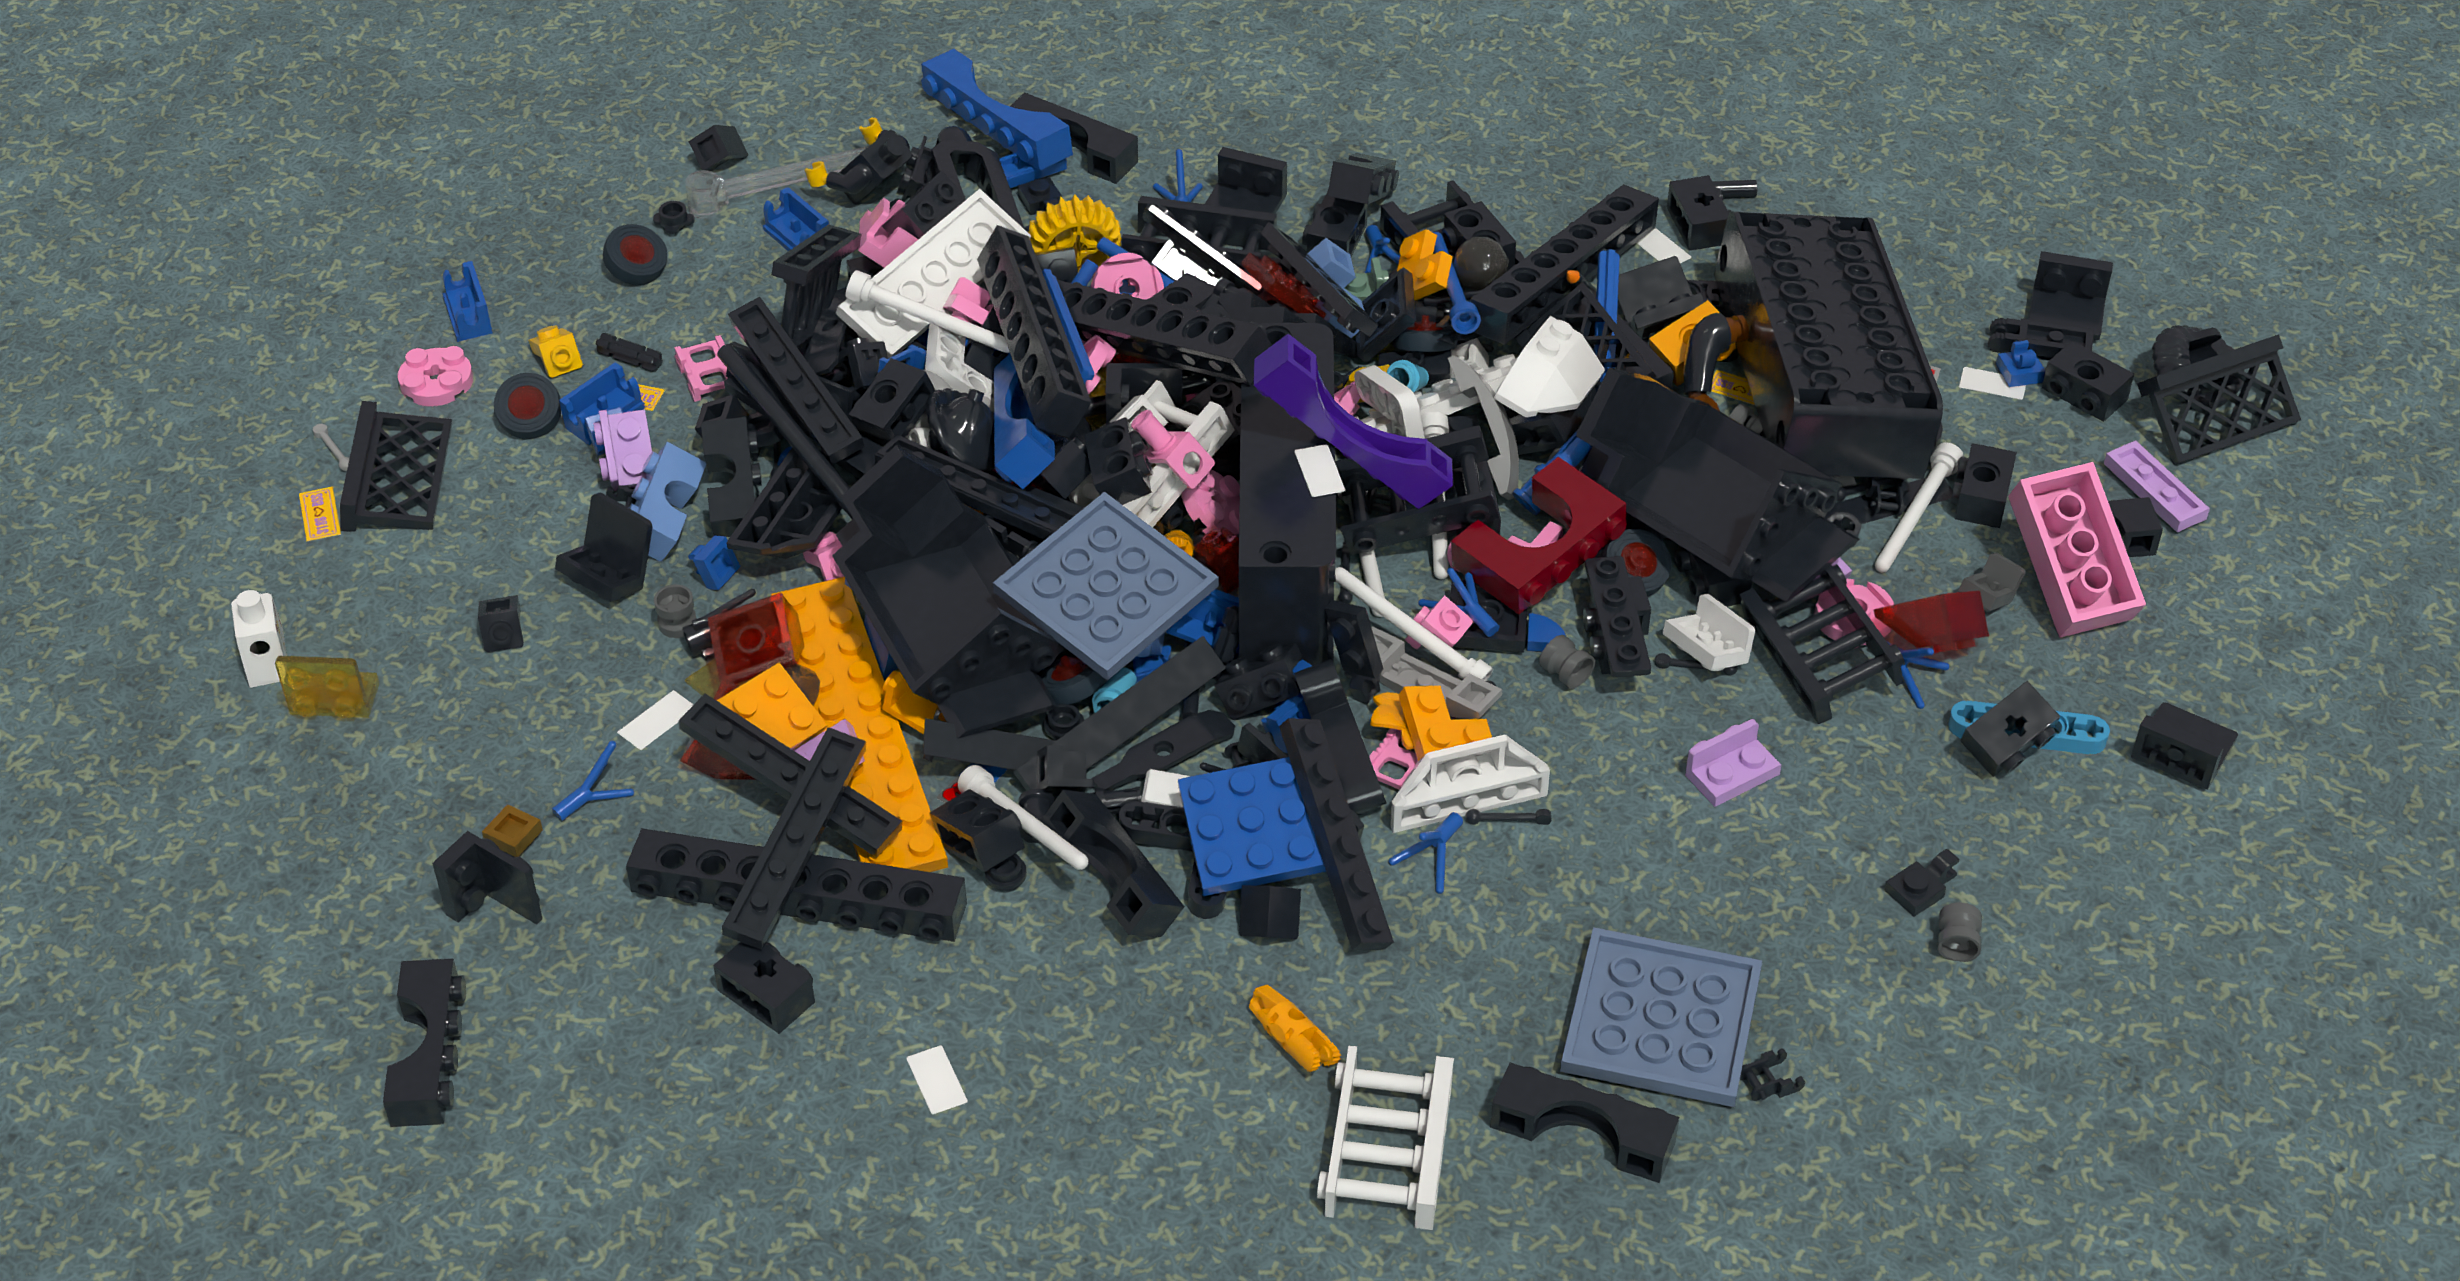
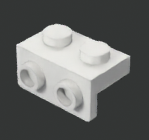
M1704 594L1699 597L1696 614L1665 620L1663 635L1677 644L1679 649L1689 653L1701 662L1704 668L1711 671H1721L1727 667L1748 663L1755 628L1711 595Z

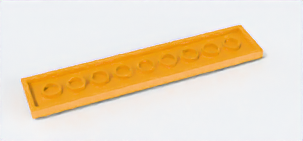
M845 577L771 594L772 603L801 690L828 726L825 731L828 727L830 728L841 720L846 719L854 727L857 738L866 741V751L863 754L865 761L857 766L848 786L902 820V830L877 858L853 843L858 860L860 862L925 872L948 868L947 855L940 836L935 831L929 814L931 811L899 721L896 717L882 709L886 693L883 691L885 682L852 590L845 585Z

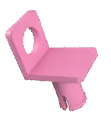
M1151 410L1141 412L1132 421L1131 427L1150 446L1145 453L1150 463L1167 464L1189 489L1196 488L1215 465L1214 459L1190 432H1168L1156 419ZM1189 452L1197 454L1200 460L1199 469L1194 474H1188L1183 468V459Z

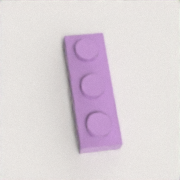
M2136 440L2106 453L2104 465L2140 498L2149 497L2155 512L2176 532H2180L2207 519L2210 508Z

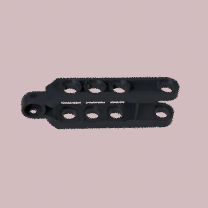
M949 126L942 129L938 134L935 147L931 150L932 157L929 160L927 171L924 175L926 183L940 171H943L963 193L953 164L964 163L965 175L973 179L974 182H977L979 189L1025 230L998 154L979 142L972 141L969 134L963 128ZM964 198L953 210L966 201V199Z

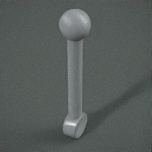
M315 425L312 429L314 436L322 438L338 459L339 468L346 472L349 457H345L329 437L327 425Z

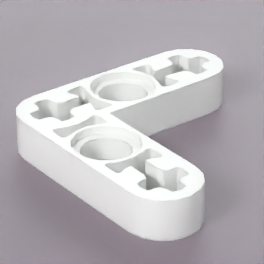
M948 310L941 311L949 315L952 314V312ZM930 323L925 370L941 377L953 390L961 393H968L969 389L983 392L982 402L990 408L991 412H994V382L964 363L966 337Z
M1375 365L1355 372V385L1360 397L1364 402L1391 420L1393 434L1425 439L1419 404L1410 388Z

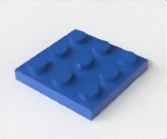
M1289 757L1178 779V789L1203 896L1242 889V885L1257 886L1326 872Z

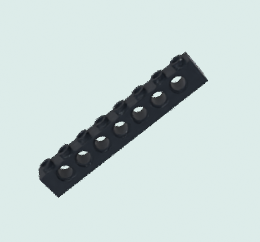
M1624 184L1611 194H1608L1602 201L1588 209L1586 213L1574 222H1571L1558 234L1552 236L1546 243L1532 251L1521 262L1512 266L1509 271L1495 279L1489 286L1470 299L1469 302L1477 307L1481 318L1480 325L1474 332L1504 345L1555 306L1557 301L1562 300L1575 289L1567 282L1566 275L1569 270L1579 271L1585 279L1589 280L1597 274L1598 255L1601 251L1612 249L1620 256L1655 229L1659 198Z
M997 225L977 258L980 270L1036 427L1049 435L1058 434L1070 438L1092 402L1029 236Z
M1057 280L1083 345L1090 338L1098 335L1116 349V353L1251 385L1254 381V359L1272 346L1267 338L1268 332L1256 322H1243L1229 316L1221 317L1208 314L1203 310L1194 311L1182 308L1176 304L1158 303L1150 298L1145 300L1132 297L1127 293L1118 294L1100 287L1096 289L1083 286L1078 282L1069 283Z
M641 828L626 864L631 892H636L646 897L662 896L679 899L685 903L700 902L719 905L724 909L731 910L764 847ZM811 854L780 915L797 917L807 922L823 921L841 924L846 928L852 929L861 927L881 930L890 935L900 933L923 937L929 941L945 940L955 942L967 905L965 877Z

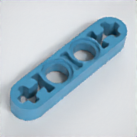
M1961 701L1956 703L1951 710L1948 723L1949 730L1958 738H1962L1967 727L1997 704L1977 701ZM2056 711L2061 716L2055 726L2059 734H2056L2046 745L2040 748L2082 754H2097L2105 749L2110 728L2105 720L2097 716ZM1965 718H1970L1971 723L1965 722ZM2018 729L2005 731L2009 736L2013 733L2020 734ZM2068 729L2072 730L2071 735H2067ZM2087 732L2092 733L2093 737H2089Z

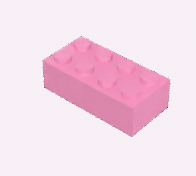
M2090 462L2021 479L2008 498L2059 638L2132 620L2144 608L2146 602L2094 463Z

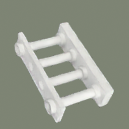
M1158 380L1143 395L1166 420L1186 427L1185 432H1190L1211 457L1234 432L1230 420L1219 404L1210 401L1198 416L1177 408L1163 383ZM1189 452L1183 459V468L1188 474H1194L1199 469L1200 460L1197 454ZM1158 463L1153 468V475L1149 476L1152 493L1123 505L1152 528L1187 488L1171 468L1164 463ZM1090 473L1068 496L1072 503L1085 508L1100 496L1093 485L1092 474Z
M1348 1046L1346 1063L1338 1062L1336 1070L1335 1089L1342 1090L1329 1172L1320 1171L1317 1198L1325 1199V1217L1334 1218L1337 1196L1408 1205L1407 1210L1416 1211L1415 1228L1433 1230L1452 1088L1454 1058L1436 1056L1434 1074L1425 1073V1077L1357 1069V1046ZM1354 1086L1421 1094L1423 1099L1430 1100L1429 1109H1420V1113L1351 1104ZM1348 1123L1416 1130L1419 1136H1425L1424 1146L1416 1145L1415 1149L1349 1142L1346 1141ZM1347 1159L1412 1167L1413 1172L1420 1173L1419 1183L1410 1182V1187L1343 1179L1340 1178L1342 1161Z

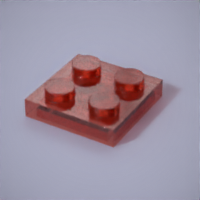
M1249 252L1241 264L1267 292L1297 312L1316 313L1323 319L1327 315L1318 305L1320 300L1314 297L1308 291V288L1294 277L1293 273L1285 274L1281 271V266L1268 256L1264 255L1262 259H1259Z

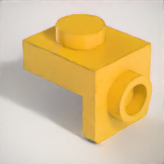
M557 325L549 326L537 331L538 337L528 340L533 354L542 358L546 373L551 378L583 366L573 333L563 328L558 329Z

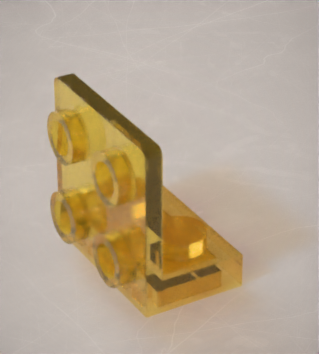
M277 656L275 666L290 715L369 718L380 683L377 673L359 672L357 662L352 658Z

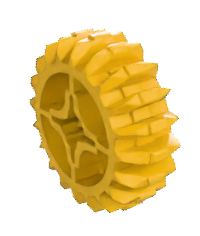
M1074 194L1070 201H1065L1060 197L1059 204L1053 205L1047 202V211H1037L1036 220L1030 221L1028 233L1031 235L1030 241L1034 252L1039 253L1073 247L1078 271L1086 259L1101 266L1107 259L1111 258L1097 249V245L1103 237H1106L1118 246H1122L1121 228L1114 212L1110 207H1105L1101 200L1093 202L1089 195L1082 201Z

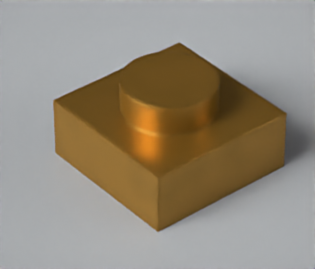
M507 804L487 825L482 834L483 838L492 840L500 850L514 857H519L543 829L540 819Z

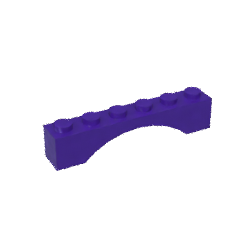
M1287 334L1254 359V386L1263 396L1270 397L1282 406L1291 417L1298 418L1310 427L1319 438L1326 439L1338 448L1346 458L1354 460L1366 469L1371 477L1382 481L1394 490L1399 498L1407 500L1420 509L1453 486L1452 459L1427 439L1387 433L1369 426L1350 415L1333 399L1324 386L1318 370L1316 354L1291 335Z

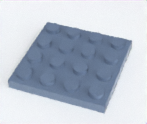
M1103 492L993 582L995 594L1044 632L1051 635L1058 643L1107 681L1219 586L1216 574L1106 492Z
M1593 927L1563 1052L1560 1072L1735 1107L1762 960Z

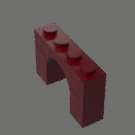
M1557 457L1532 477V503L1567 528L1568 531L1562 538L1541 547H1524L1506 540L1480 520H1477L1451 540L1452 567L1463 575L1471 573L1473 581L1517 614H1521L1530 605L1539 603L1545 593L1558 583L1565 582L1571 573L1583 564L1585 560L1594 558L1601 548L1610 540L1618 539L1626 529V502L1560 457Z

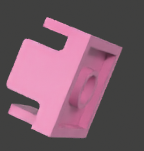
M883 198L872 212L868 210L860 219L859 233L862 236L858 251L884 268L919 240L900 227H897L891 235L882 227L905 204L902 200H898L890 209V201Z

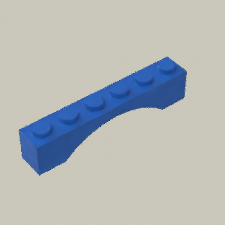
M949 50L921 63L923 72L921 82L924 91L929 96L934 97L944 104L946 108L960 115L966 122H970L985 135H989L1004 148L1018 155L1024 162H1028L1040 171L1073 155L1069 125L1049 112L1017 109L988 97L976 85L973 61L957 50Z
M1009 353L994 368L995 469L1005 481L1009 483L1014 481L1024 489L1055 460V445L1053 440L1033 424L1032 413L1024 391L1019 387L1018 374Z

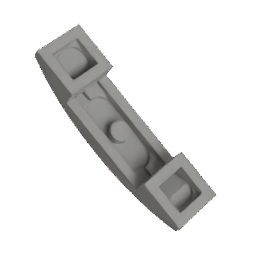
M1455 355L1451 356L1448 360L1460 392L1468 398L1477 395L1479 397L1501 454L1489 459L1487 462L1499 494L1507 500H1511L1514 498L1512 492L1515 488H1518L1519 458L1515 435L1509 417L1502 403L1494 399L1496 393L1484 378Z
M1372 626L1384 668L1379 674L1380 682L1398 694L1404 686L1440 685L1449 716L1463 719H1479L1502 696V689L1470 673L1461 681L1406 654L1404 641Z

